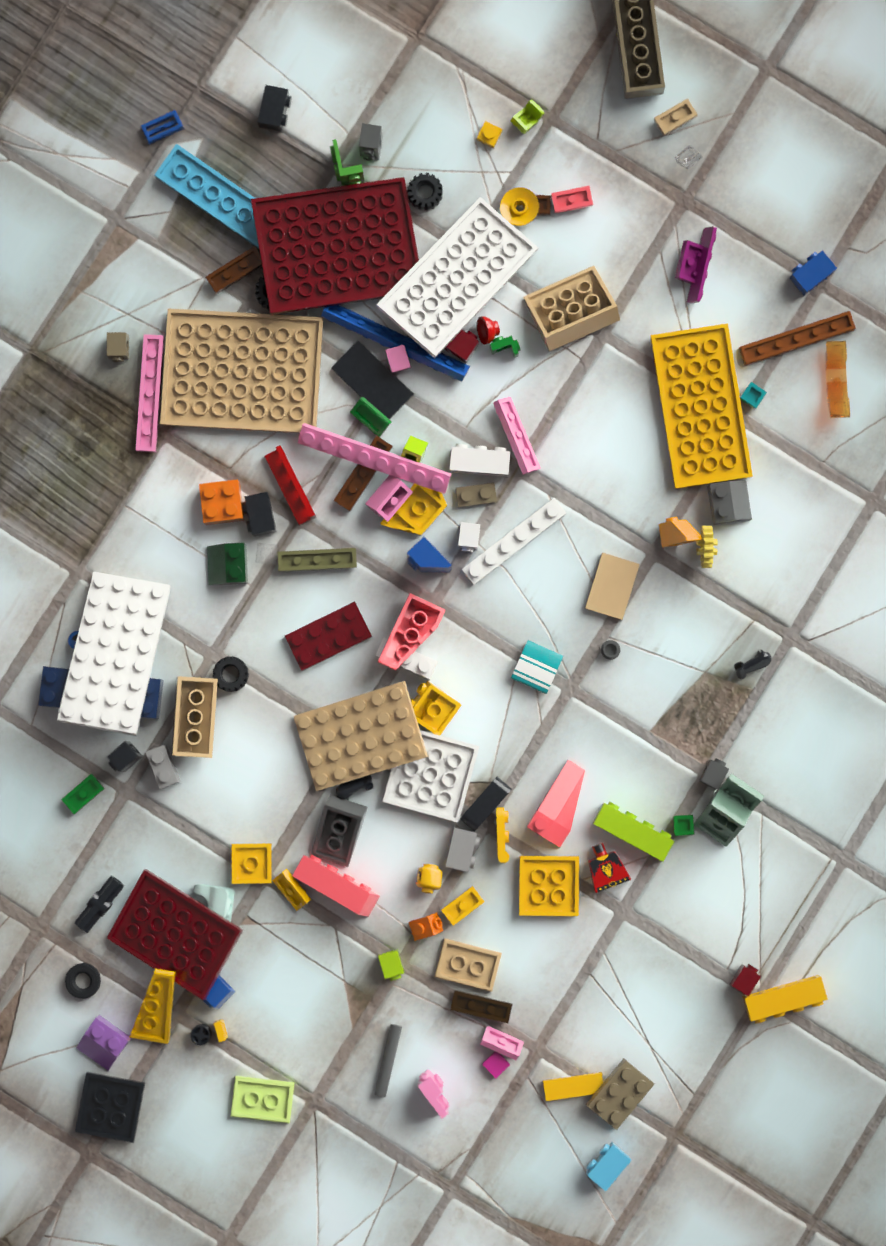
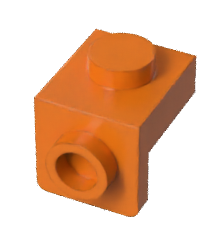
M438 913L409 922L414 941L434 936L443 931L442 921Z

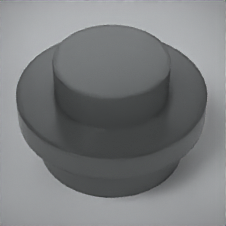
M608 640L602 644L601 654L604 658L613 660L619 656L620 646L616 641Z

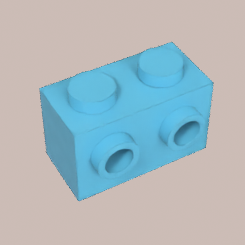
M613 1142L609 1145L605 1144L599 1153L601 1155L597 1160L593 1159L586 1167L588 1169L586 1172L587 1176L605 1192L631 1162V1158Z

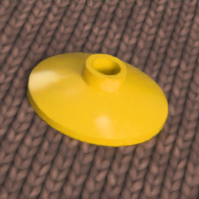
M517 187L505 193L500 203V211L502 216L512 225L523 226L535 219L539 211V202L531 190ZM523 206L522 211H517L516 208Z

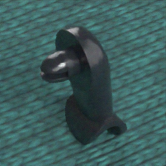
M758 650L757 655L753 659L745 663L741 661L735 663L734 668L737 677L744 679L746 674L768 666L772 659L770 653L763 650L760 653Z
M371 775L340 784L336 788V796L349 800L353 793L361 789L371 790L373 788Z

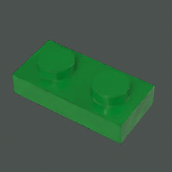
M90 774L61 800L73 814H76L105 788L93 774Z

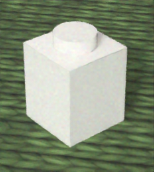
M461 522L458 547L462 548V551L473 552L474 549H478L480 524Z

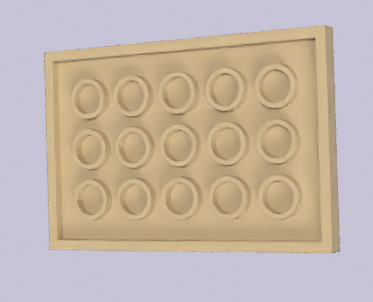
M405 681L294 716L316 791L428 757Z

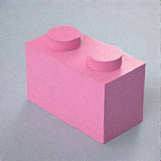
M389 475L365 504L376 515L388 522L413 491L400 479Z

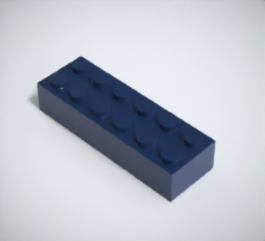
M43 666L38 706L60 708L69 669ZM149 679L141 717L159 719L164 680Z

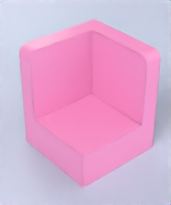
M404 345L385 350L392 373L412 368Z

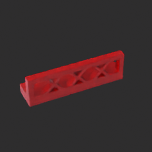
M281 445L275 447V451L265 455V458L300 526L316 518V515Z

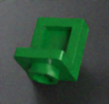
M500 336L493 339V343H490L492 354L511 348L513 356L516 358L519 355L518 351L521 350L517 339L513 340L512 336L506 338Z

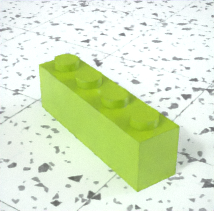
M610 801L608 805L606 803L602 804L592 824L664 862L674 843V840L670 839L671 834L663 830L660 833L653 830L654 825L645 820L643 823L635 820L637 816L628 811L625 814L618 810L619 806Z

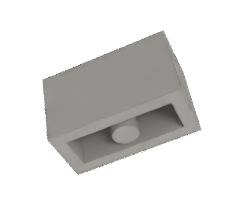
M162 745L146 752L159 789L181 782L167 745Z
M454 827L445 867L469 872V868L474 867L476 857L472 856L473 850L478 849L480 841L476 832Z

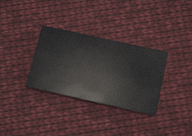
M359 341L331 367L360 397H364L389 420L414 395Z

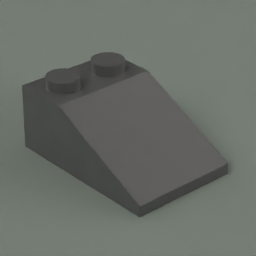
M330 794L323 809L311 854L348 867L368 807Z

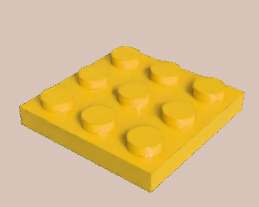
M520 856L519 916H579V856Z

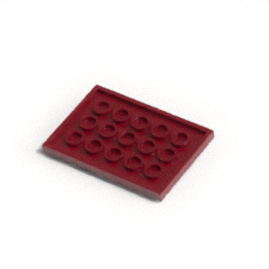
M144 869L109 932L107 939L153 969L175 972V983L198 998L205 1000L240 938L243 929L154 873Z

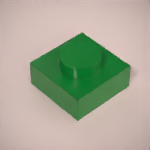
M693 815L673 816L674 836L695 835Z

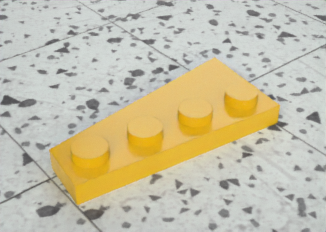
M155 969L129 1038L168 1044L170 1040L175 972Z

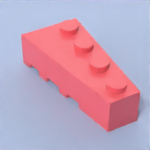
M312 854L310 857L303 855L292 875L293 877L358 915L369 917L380 897L379 895L372 892L371 888L363 883L359 885L354 882L355 879L345 873L344 875L337 872L338 869L334 866L321 864L320 858Z

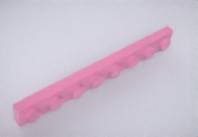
M305 423L302 425L298 443L444 494L447 491L451 473Z

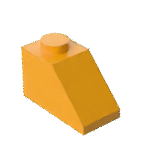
M677 517L666 518V522L659 524L662 547L679 546L702 540L701 535L687 520H678Z

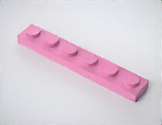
M144 334L136 451L156 452L164 347L163 335Z

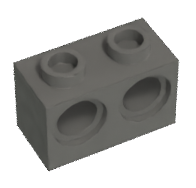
M362 123L359 152L360 157H363L364 160L374 161L380 158L383 139L382 126Z

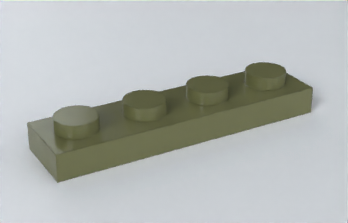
M356 548L278 552L279 572L357 568Z

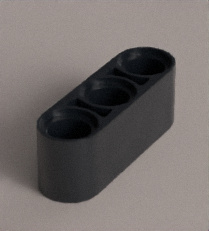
M497 776L461 816L460 820L475 832L512 789Z

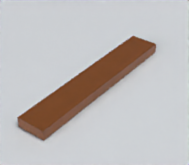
M847 311L740 346L739 351L744 366L854 331L856 327L851 312Z

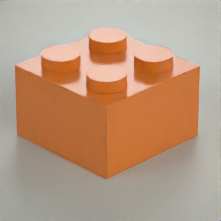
M238 479L199 484L203 523L205 525L245 521L241 485Z

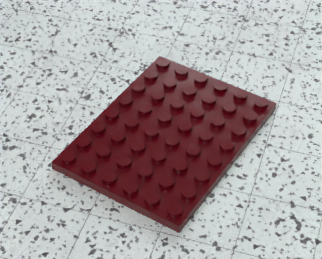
M405 177L251 199L270 315L383 298L419 261Z

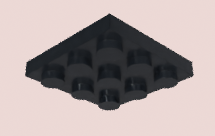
M86 1072L75 1132L134 1143L146 1082Z

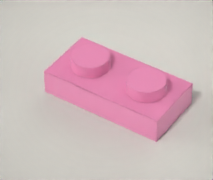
M487 1026L480 1045L513 1060H517L524 1042Z

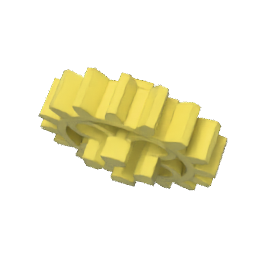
M701 526L702 540L696 541V545L700 546V548H696V554L700 555L702 568H712L714 555H717V549L713 546H717V539H713L712 526Z

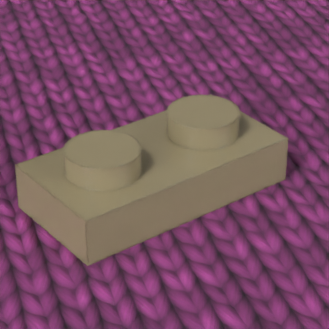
M494 482L456 488L458 508L497 503Z

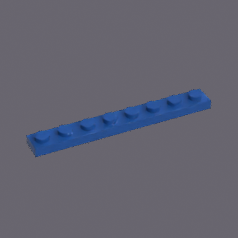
M340 305L327 306L323 309L321 316L330 322L337 323L347 330H352L367 339L380 343L384 347L393 348L404 345L408 357L462 382L468 373L469 365L441 352L434 358L413 339Z

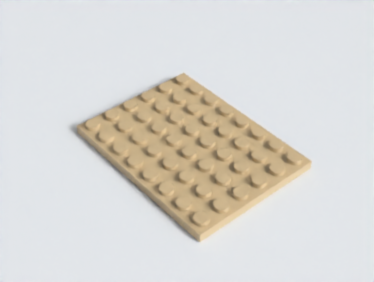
M168 309L160 425L300 433L304 423L317 427L323 317Z

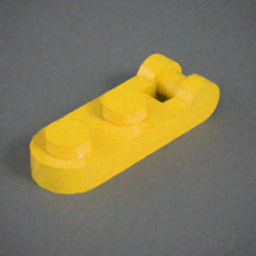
M496 807L497 857L501 863H506L509 860V854L505 851V843H509V831H505V823H508V811H504V807Z

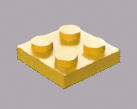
M272 843L232 844V884L272 883Z

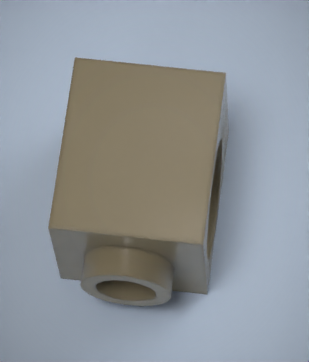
M107 332V357L112 359V362H124V359H129V335L126 332Z

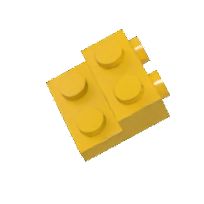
M427 680L425 684L421 683L416 690L418 694L414 700L411 699L417 722L432 733L441 735L461 707V704Z

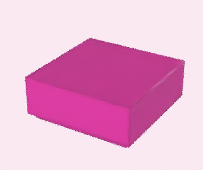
M496 1051L482 1063L495 1078L510 1066L509 1062Z

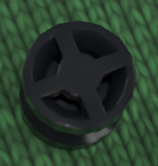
M206 1024L196 1025L191 1031V1040L196 1045L206 1044L212 1036V1031Z

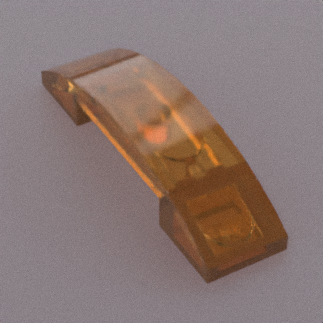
M826 341V389L830 418H850V401L847 392L846 341Z

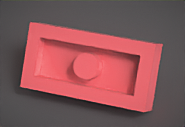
M589 186L551 193L555 214L593 206Z

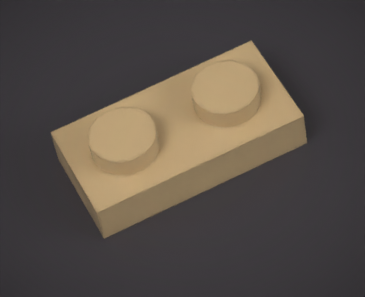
M687 98L656 116L654 121L663 136L696 118L698 114Z

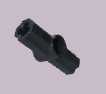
M111 875L102 888L91 897L86 904L85 910L74 922L77 927L89 933L99 918L103 917L110 909L113 900L125 885Z

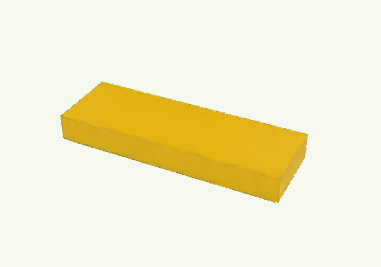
M602 1072L543 1080L545 1100L551 1101L592 1095L603 1084Z

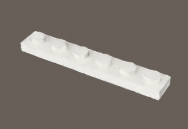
M553 498L465 566L462 571L472 584L475 585L566 514L565 510Z

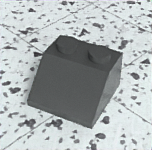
M726 481L712 483L707 486L713 525L752 520L746 481Z

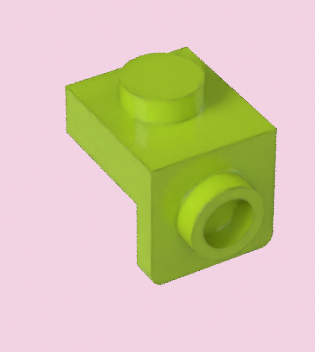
M531 99L521 111L512 117L510 122L525 134L538 124L544 115V111Z

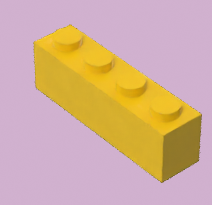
M819 975L752 993L749 997L747 995L742 996L748 1018L751 1022L755 1021V1023L764 1022L766 1017L774 1016V1018L786 1015L785 1012L793 1010V1012L802 1011L805 1009L804 1006L811 1004L812 1007L824 1004L823 1001L828 1000L822 977Z

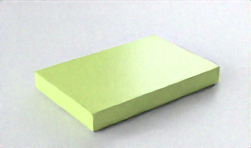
M235 1076L231 1117L290 1123L295 1082Z

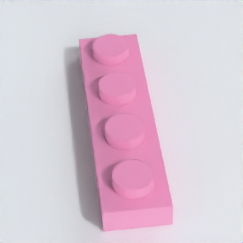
M511 397L495 401L493 403L522 474L537 471L540 469L539 463Z

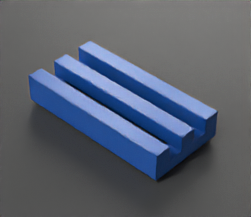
M176 110L141 125L149 145L184 129ZM172 117H175L174 120L166 124H163L153 130H150L148 132L146 130ZM178 123L177 126H174V127H172V128H170V129H168V130H166V131H164V132H161V133H159V134H157V135H155V136H153V137L150 138V136H152V135H154V134H156V133H158V132H160V131H162V130H165V129H167V128H169V127H171V126H173V125H175V124Z

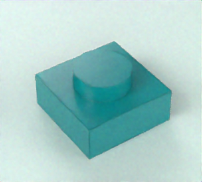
M750 382L741 395L740 400L756 409L767 392L753 382Z

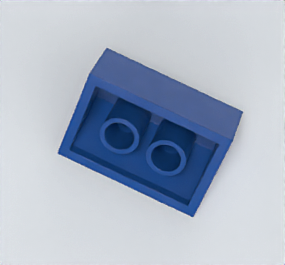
M424 536L407 552V562L415 571L419 569L421 572L449 573L452 570V565Z

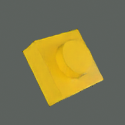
M485 121L477 136V140L494 148L503 129Z

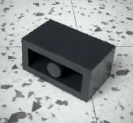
M265 85L257 121L259 128L282 132L283 126L286 127L288 120L286 109L290 108L292 96H289L288 89Z
M263 492L244 496L245 502H242L244 514L248 513L249 521H246L248 533L252 532V535L255 537L277 532L269 493Z
M124 741L107 756L110 760L108 762L110 767L114 771L126 772L143 757L130 741Z

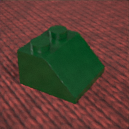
M224 543L207 546L208 585L248 584L247 547L245 543Z

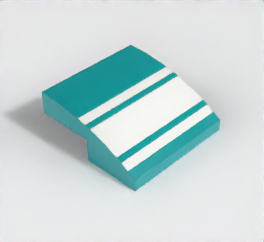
M528 640L511 679L547 694L563 659V655Z

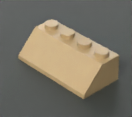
M177 676L171 755L212 758L218 679Z

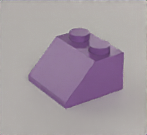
M99 1015L87 1029L76 1049L109 1071L131 1038Z

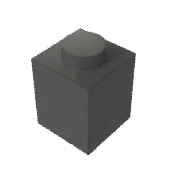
M717 758L715 761L709 760L699 781L719 790L729 768L725 767V762Z

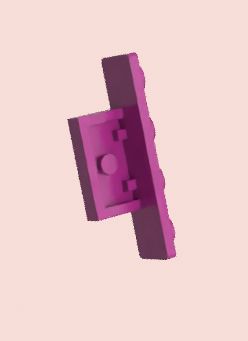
M717 227L704 228L700 244L689 240L683 241L675 279L691 284L687 303H698L703 297V287L708 276L707 270L712 258V248L716 240Z

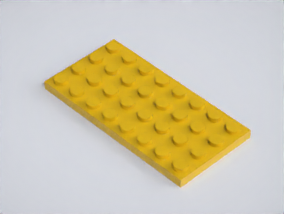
M728 323L651 335L650 339L674 488L680 489L752 478L753 474Z

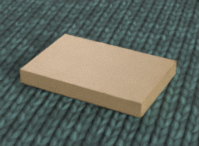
M602 552L585 609L623 620L640 564Z
M444 938L435 977L492 992L502 953Z

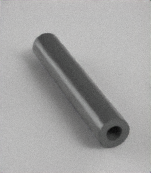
M390 1024L374 1093L376 1096L386 1097L402 1026Z

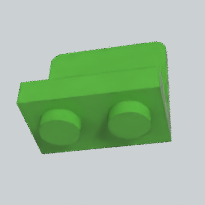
M334 139L330 150L333 163H337L334 165L337 182L341 181L342 186L365 183L362 164L342 168L337 140Z

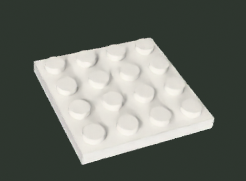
M420 730L428 757L392 768L382 802L459 823L479 746Z

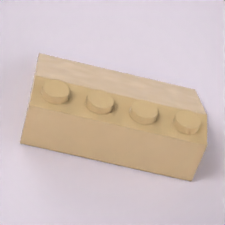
M595 266L524 296L526 305L549 352L620 321L618 307Z

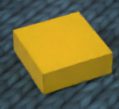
M217 1020L214 1022L218 1041H226L228 1035L224 1020Z

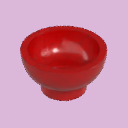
M484 316L477 319V333L480 342L486 345L491 343L495 336H499L500 327L496 320L492 321Z

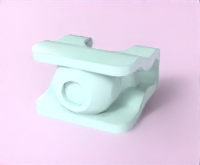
M206 884L194 885V893L202 895L207 899L208 908L231 922L235 891L228 887Z

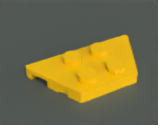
M414 483L410 488L413 493L388 522L384 519L380 522L382 526L422 536L447 507L441 492Z

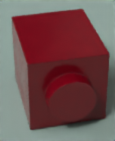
M741 964L730 985L749 997L761 976L757 974L758 969L748 964L746 967Z

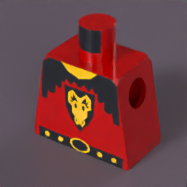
M603 843L592 847L596 858L588 860L593 888L596 893L631 880L630 875L615 851L607 853Z

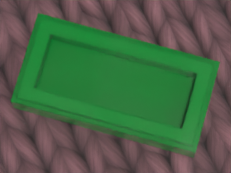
M361 397L350 411L353 416L378 437H381L392 423L364 397Z

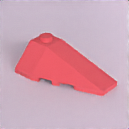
M410 593L378 663L396 671L437 629L445 609Z
M568 760L526 827L556 846L561 847L571 830L585 770Z

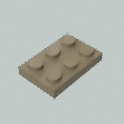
M623 1058L586 1105L617 1130L654 1086V1083Z

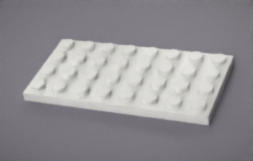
M480 197L380 300L376 307L432 357L436 358L533 256L538 247Z
M93 572L57 718L58 722L137 735L171 589L170 585Z

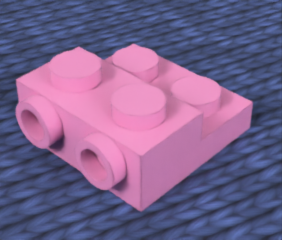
M428 1069L419 1076L418 1087L439 1116L444 1118L448 1115L449 1102L442 1094L444 1082L437 1073L434 1075Z

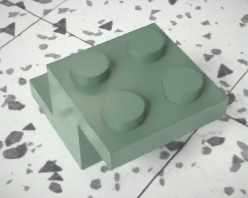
M731 773L719 790L713 794L706 809L696 819L694 825L727 847L744 828L752 811L759 805L764 795Z

